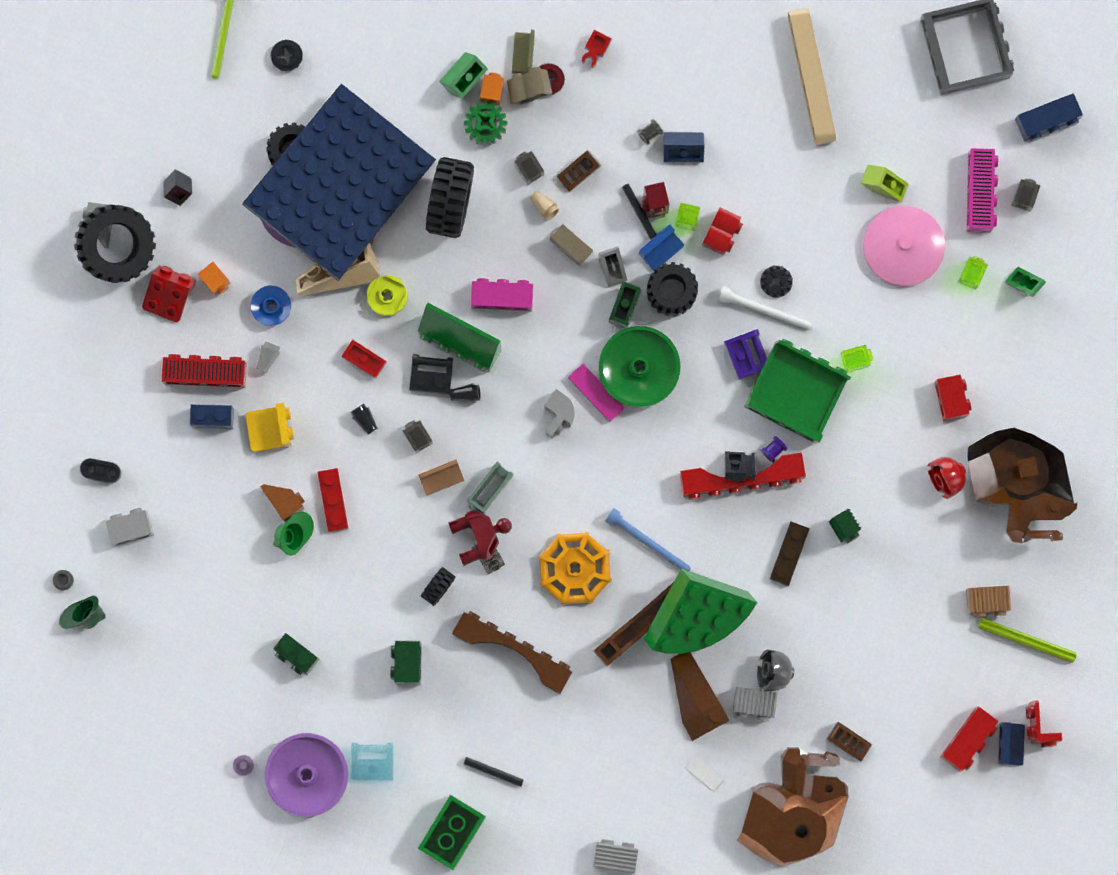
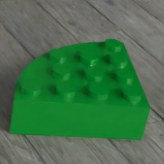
M680 569L644 640L652 651L661 653L683 654L698 651L714 645L735 631L748 618L758 602L748 591Z

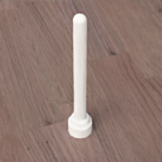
M722 287L718 301L721 303L733 302L807 330L812 328V324L809 321L733 294L734 292L730 291V288Z

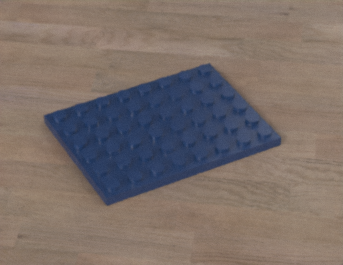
M341 83L243 201L242 205L334 279L339 281L436 159Z

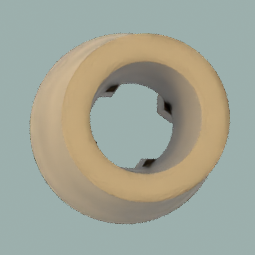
M536 191L530 197L542 218L551 220L559 212L557 204L539 191Z

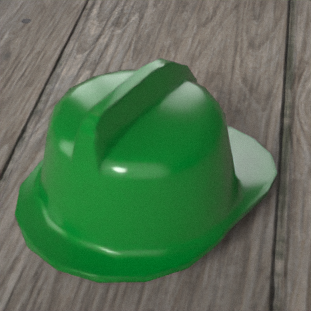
M297 512L286 523L280 524L275 530L273 545L282 549L286 555H296L312 536L314 530L312 517L306 512Z

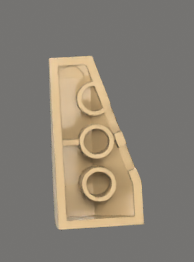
M369 243L339 281L318 265L310 268L295 279L297 294L302 296L362 285L380 277V270L376 256Z

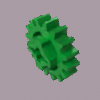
M484 101L483 106L477 102V108L470 107L471 114H465L468 120L464 121V126H469L465 129V132L471 133L469 136L470 140L476 138V144H479L481 141H484L485 146H487L488 141L495 144V138L501 140L502 136L500 133H506V129L503 127L507 126V121L503 120L506 118V113L500 114L502 108L498 107L496 109L494 102L490 106L487 105V101ZM473 118L477 121L474 129L472 127ZM497 118H498V120H499V127H498V129H497L496 126L494 125V122L496 121ZM489 120V126L486 124L482 126V121L487 122ZM489 133L490 135L484 136L482 134Z

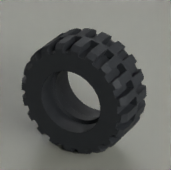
M448 157L439 159L434 174L426 216L425 229L429 233L451 238L461 236L474 175V165L471 162Z
M109 204L95 208L93 212L85 215L84 221H80L78 225L80 228L78 232H75L76 244H74V248L78 253V261L82 263V267L92 276L111 283L128 282L132 278L139 277L142 271L147 270L149 267L147 264L154 258L152 252L153 249H156V243L153 242L155 234L150 229L151 224L149 221L145 220L140 212L127 206ZM113 224L122 225L127 228L133 238V247L130 255L118 263L104 260L97 250V239L100 232L105 227Z

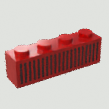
M169 354L168 357H163L162 383L168 385L245 388L247 363L241 357H230L229 360H221L220 356H209V359H201L199 355H189V358H181V355Z

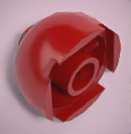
M941 457L927 465V467L931 466V470L928 471L930 480L937 491L942 490L944 493L942 497L949 499L963 489L966 469L962 463H958L950 457Z

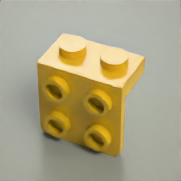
M278 403L273 408L246 413L250 447L253 452L292 446L291 440H294L293 428H289L288 424L291 414L289 407L286 408L284 403Z

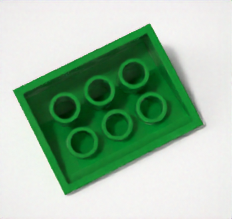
M430 303L426 304L418 328V334L421 335L420 339L427 343L432 341L437 343L438 348L446 353H449V351L456 353V358L463 362L469 360L475 363L474 367L480 371H491L501 352V340Z

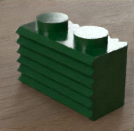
M622 281L608 323L624 329L628 328L641 293L640 287Z
M846 509L829 521L841 543L846 541L848 544L860 536L858 532L861 530V527H859V523L855 520V516H852L851 509Z

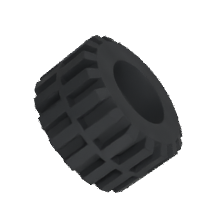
M293 122L292 125L285 123L283 124L284 127L280 128L278 126L275 132H271V138L267 140L266 152L272 166L282 156V146L290 140H295L305 128L304 125L300 124L298 126Z
M671 262V264L667 265V263H664L662 267L659 268L658 266L651 273L647 284V298L651 302L653 309L656 308L658 313H665V316L670 314L678 316L680 313H686L693 306L698 294V281H696L695 274L691 273L690 268L683 267L684 264L676 265L675 262ZM676 279L684 286V294L676 300L667 299L660 291L661 284L665 280Z

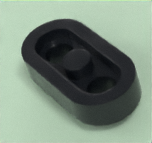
M88 458L80 465L81 474L90 480L112 484L121 478V469L113 462ZM90 466L95 467V471L93 473L88 472V468ZM110 470L115 471V475L113 477L108 476V472Z

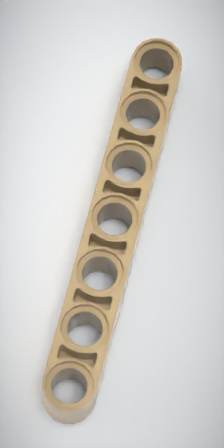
M809 9L788 12V21L815 145L835 142L836 133Z

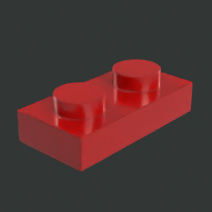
M353 339L341 356L375 379L387 363L386 360Z

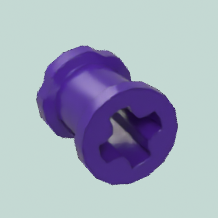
M774 436L773 441L766 448L760 450L770 462L774 463L775 458L788 448L777 436Z

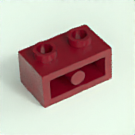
M664 182L644 186L641 204L643 212H647L648 218L660 219L665 217V214L669 211L670 204Z

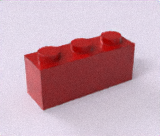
M979 706L975 707L940 758L959 772L964 769L968 770L974 762L972 757L976 752L980 754L986 746V743H984L985 739L988 736L992 737L997 731L998 727L996 724L998 720Z

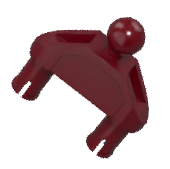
M472 510L466 512L467 514L464 517L448 522L452 534L467 528L473 530L477 546L475 549L459 554L463 566L480 559L481 561L491 559L499 544L496 533H509L512 529L511 521L507 518H501L493 526L489 516Z

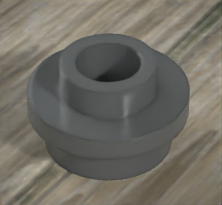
M59 570L54 574L53 584L57 589L64 591L72 587L74 578L69 571ZM62 577L67 578V582L65 584L60 583V579Z

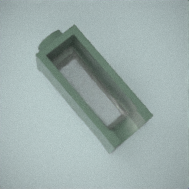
M497 461L468 498L469 508L485 514L514 474L504 469Z

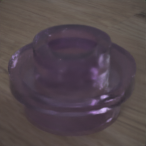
M240 755L234 760L233 769L238 775L246 776L253 771L254 763L249 756ZM243 761L247 763V768L244 770L240 768V763Z

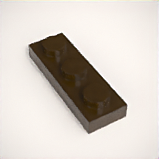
M790 521L770 575V580L789 586L810 528Z

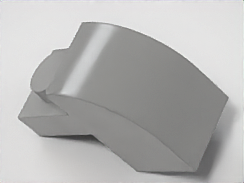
M556 389L544 405L546 410L556 416L545 431V434L551 438L554 435H560L565 427L562 425L563 423L571 427L575 414L571 400Z

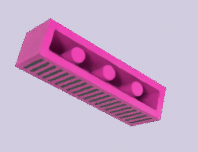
M971 148L968 152L966 232L991 233L993 228L997 226V215H994V207H997L998 196L994 195V187L998 186V175H995V167H998V155H995V149Z

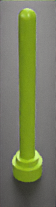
M234 0L225 1L211 74L213 79H218L220 76Z

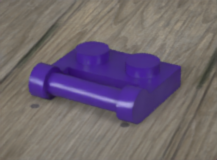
M758 329L724 341L738 380L761 372L766 362L767 356L760 341ZM749 339L752 340L761 364L758 366L755 365L746 342Z

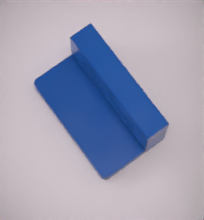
M669 224L639 250V255L655 271L658 266L660 268L662 264L684 247V243L677 237L675 229Z

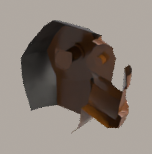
M1015 427L991 433L968 447V466L975 500L992 507L1009 504L1006 533L1012 542L1022 544L1031 539H1050L1052 542L1063 539V533H1060L1058 530H1030L1028 528L1031 521L1062 520L1070 516L1077 509V503L1074 504L1065 457L1062 451L1034 434Z

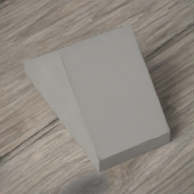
M619 247L599 252L598 259L608 287L622 283V281H627Z

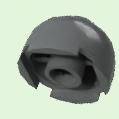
M767 649L762 653L759 659L763 660L762 668L760 666L757 667L759 687H762L764 691H779L785 688L794 677V668L790 659L784 653L776 650Z

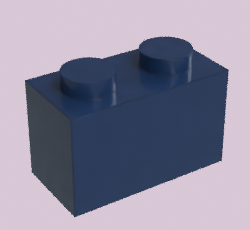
M191 404L190 426L192 428L233 429L234 408L232 405Z

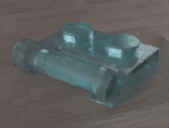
M352 743L351 780H393V743H387V745H358V743ZM358 753H387V759H358Z

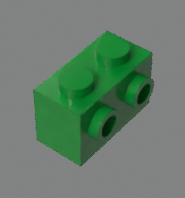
M465 52L439 82L451 95L463 99L488 68L476 55Z

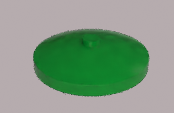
M647 326L628 327L614 334L603 347L599 359V375L605 390L613 399L629 407L644 408L660 403L674 390L680 375V357L673 342L662 332Z

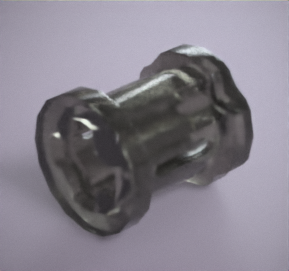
M652 119L650 124L642 130L638 129L637 133L646 145H649L653 138L663 134V130Z

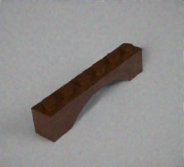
M673 583L594 650V653L606 667L648 632Z
M471 611L468 614L463 612L452 635L470 645L494 643L515 650L534 667L542 685L561 694L572 674V671L569 670L571 666L562 661H559V663L552 661L553 656L544 651H541V653L534 651V646L526 641H523L521 644L515 640V635L508 631H505L503 634L497 630L498 626L490 621H487L486 624L479 620V615Z

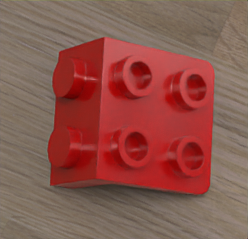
M159 265L151 274L142 308L173 322H179L188 294L194 289L197 280L192 279L188 274H180L173 271L170 267Z
M1039 701L1029 702L1025 708L1026 719H1029L1030 727H1027V739L1031 740V744H1041V748L1057 746V743L1062 741V733L1041 734Z

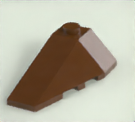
M691 652L678 654L671 658L682 724L691 740L694 741L730 721Z

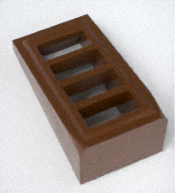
M587 150L557 175V178L570 192L602 165ZM586 158H587V159L591 162V164L593 165L592 168H590V167L587 165V163L584 161ZM580 163L586 169V173H583L578 167ZM572 169H575L581 176L579 179L573 174ZM567 173L573 179V184L565 177Z
M840 722L835 724L826 739L860 762H862L872 746L870 742ZM839 731H844L840 739L837 741L835 738ZM847 734H849L851 737L849 738L847 743L843 745V740L845 739ZM855 738L858 741L851 750L849 749V746ZM863 743L864 747L858 755L855 752L860 744Z

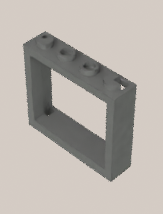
M978 0L922 14L920 20L940 95L1011 78L1014 71V62L1009 60L1008 52H1010L1008 41H1004L1002 34L1004 33V25L1002 21L999 22L997 15L999 14V7L994 3V0ZM986 10L1002 72L950 84L933 22Z

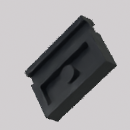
M725 451V479L746 481V478H752V481H755V453L745 455V452Z

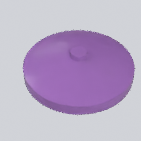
M313 733L296 734L280 742L271 752L265 767V783L272 800L284 811L302 817L317 816L333 808L342 798L348 783V766L341 750L329 739Z

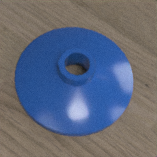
M269 285L260 288L251 299L252 315L259 323L267 326H275L284 322L291 311L289 295L278 286ZM274 304L275 309L269 310L268 305Z

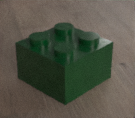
M395 641V646L391 645V658L395 659V666H391L390 678L394 680L396 685H421L422 643L420 641Z

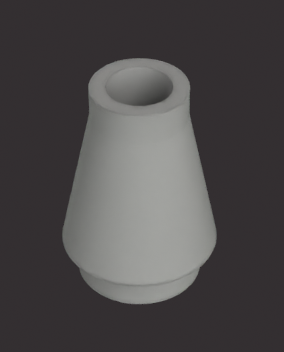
M265 341L264 345H261L256 369L267 373L280 354V347Z

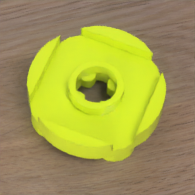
M384 275L376 278L367 289L369 306L375 313L381 316H395L403 310L407 303V289L403 282L395 276ZM391 291L392 299L383 300L382 293Z

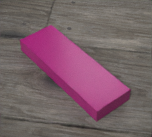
M584 364L568 377L609 422L625 409L621 403L608 394L603 384Z

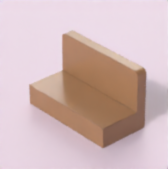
M457 460L418 474L426 496L465 481Z

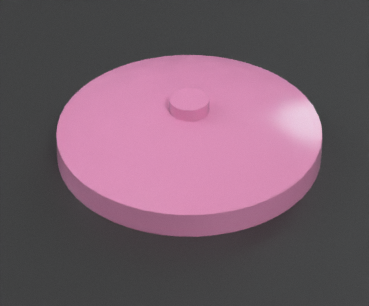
M895 206L878 214L870 223L865 233L863 251L869 268L878 278L891 285L907 287L926 281L936 272L943 260L945 241L939 224L927 212L913 206Z

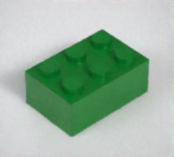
M450 795L417 849L454 870L486 816Z

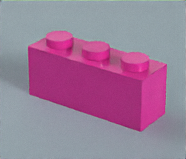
M477 278V281H472L471 309L532 311L533 284H529L528 280H518L517 283H509L507 279H497V282H489V279Z

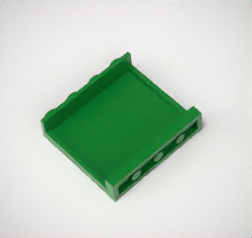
M786 339L775 341L744 407L815 444L820 443L826 423L846 382L851 379V376L847 375V371L840 367L835 369L829 366V362L819 357L816 359L812 357V353L803 348L798 350L793 347L794 344Z

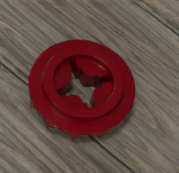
M551 63L539 66L540 69L547 70L550 78H555L551 84V95L561 91L565 83L562 69Z

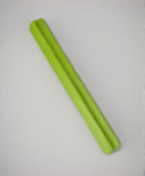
M981 618L978 628L1070 663H1073L1076 659L1077 653L985 618Z

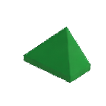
M1017 267L1005 281L1006 284L1031 297H1034L1046 283L1044 279L1020 267Z

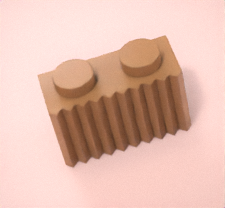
M1009 586L966 589L968 614H973V617H986V613L994 612V616H1005L1006 612L1011 611Z

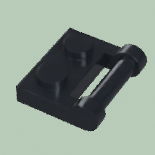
M413 354L409 391L450 395L454 358L440 359L420 357L419 354ZM418 364L446 367V373L418 370Z

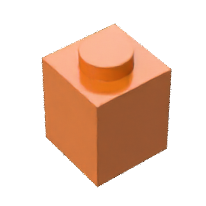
M497 73L484 74L480 94L481 103L487 101V104H492L494 102L495 105L500 106L504 77Z
M211 262L198 273L199 278L214 296L217 294L221 295L228 290L230 281L214 262Z

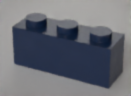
M1074 93L1021 113L1017 115L1015 121L1023 140L1030 139L1033 142L1042 138L1044 133L1054 134L1060 131L1062 126L1067 125L1071 127L1078 124L1083 113Z

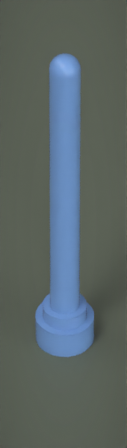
M613 508L605 520L606 523L609 525L613 524L614 526L618 525L679 569L690 571L691 568L688 564L623 520V516L620 515L621 512Z

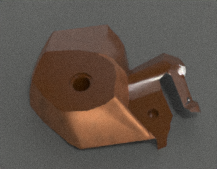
M787 747L780 757L782 785L766 782L751 787L753 791L752 798L737 841L760 858L781 866L803 861L834 846L849 797L848 786L837 777L808 775L806 768L808 765L829 767L840 765V758L837 754L827 751L824 754L806 753L800 750L799 747Z

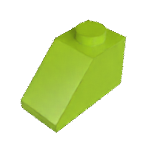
M867 165L860 182L871 191L898 202H902L909 183L886 167Z

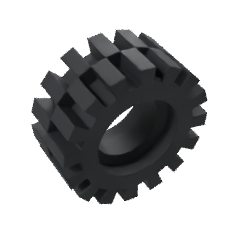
M442 567L431 579L430 583H428L420 597L432 606H435L447 592L456 576Z

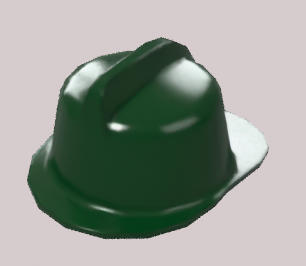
M92 595L69 605L61 614L59 625L64 629L76 626L91 629L98 622L105 619L106 615L99 606L98 597Z

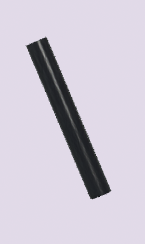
M628 183L622 186V189L650 240H652L657 234Z
M469 757L465 758L464 765L519 787L523 784L524 779Z

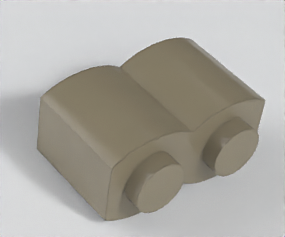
M533 67L528 70V73L512 75V78L506 81L511 104L523 105L535 99L551 95L552 90L547 70Z

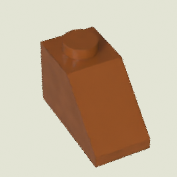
M266 484L260 486L284 522L297 512L305 509L302 505L305 501L299 492L295 494L292 489Z

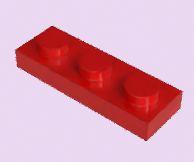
M338 468L318 471L328 532L349 529Z

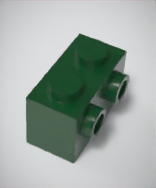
M287 633L282 636L273 648L277 652L274 656L283 663L286 660L292 663L291 669L299 675L302 673L308 675L320 660Z

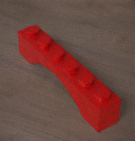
M802 452L782 455L769 468L756 474L755 481H752V478H746V481H731L725 479V477L711 474L702 468L680 471L683 497H688V500L699 499L702 494H708L709 497L719 496L722 491H729V494L741 492V488L749 487V491L761 489V485L769 484L770 488L781 486V482L789 481V484L802 483L801 479L806 477Z

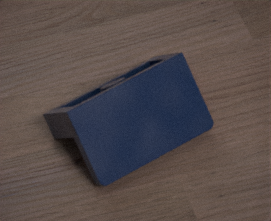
M703 132L663 133V162H704L705 144Z
M1000 723L998 764L1023 765L1024 724Z

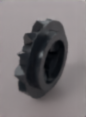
M281 40L271 50V61L281 71L291 72L298 68L302 62L303 52L295 41ZM285 48L289 54H293L290 57L289 63H287L285 58H280L284 56Z
M773 265L766 268L760 279L762 290L768 296L774 298L785 296L789 293L793 284L790 271L783 266ZM772 275L776 278L783 276L780 281L781 286L775 284L770 287L773 282Z

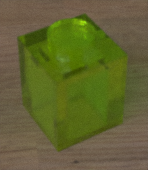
M680 203L675 227L695 231L700 207Z
M969 257L957 282L976 290L980 285L988 264L984 263L985 260L980 257Z
M866 345L843 350L840 354L847 373L868 368L871 365V361H873L871 349L867 350Z

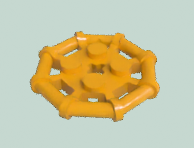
M586 531L585 533L557 534V537L543 553L538 555L541 577L540 586L544 587L564 606L565 604L593 603V600L612 581L610 576L609 549L606 550ZM581 541L580 547L567 548L566 542ZM586 543L598 554L592 556L584 549ZM559 546L562 547L563 551L556 559L550 557ZM600 559L602 574L596 573L595 561ZM548 563L554 564L555 576L549 577ZM578 563L580 565V572L572 574L570 572V564L576 565ZM594 577L599 579L600 581L589 591L587 585ZM556 580L559 581L566 588L564 593L552 583ZM570 589H583L585 595L569 596Z

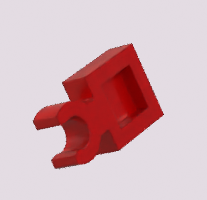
M593 30L585 46V49L589 52L582 56V63L584 64L587 58H591L593 60L591 68H594L597 64V55L603 58L612 38Z

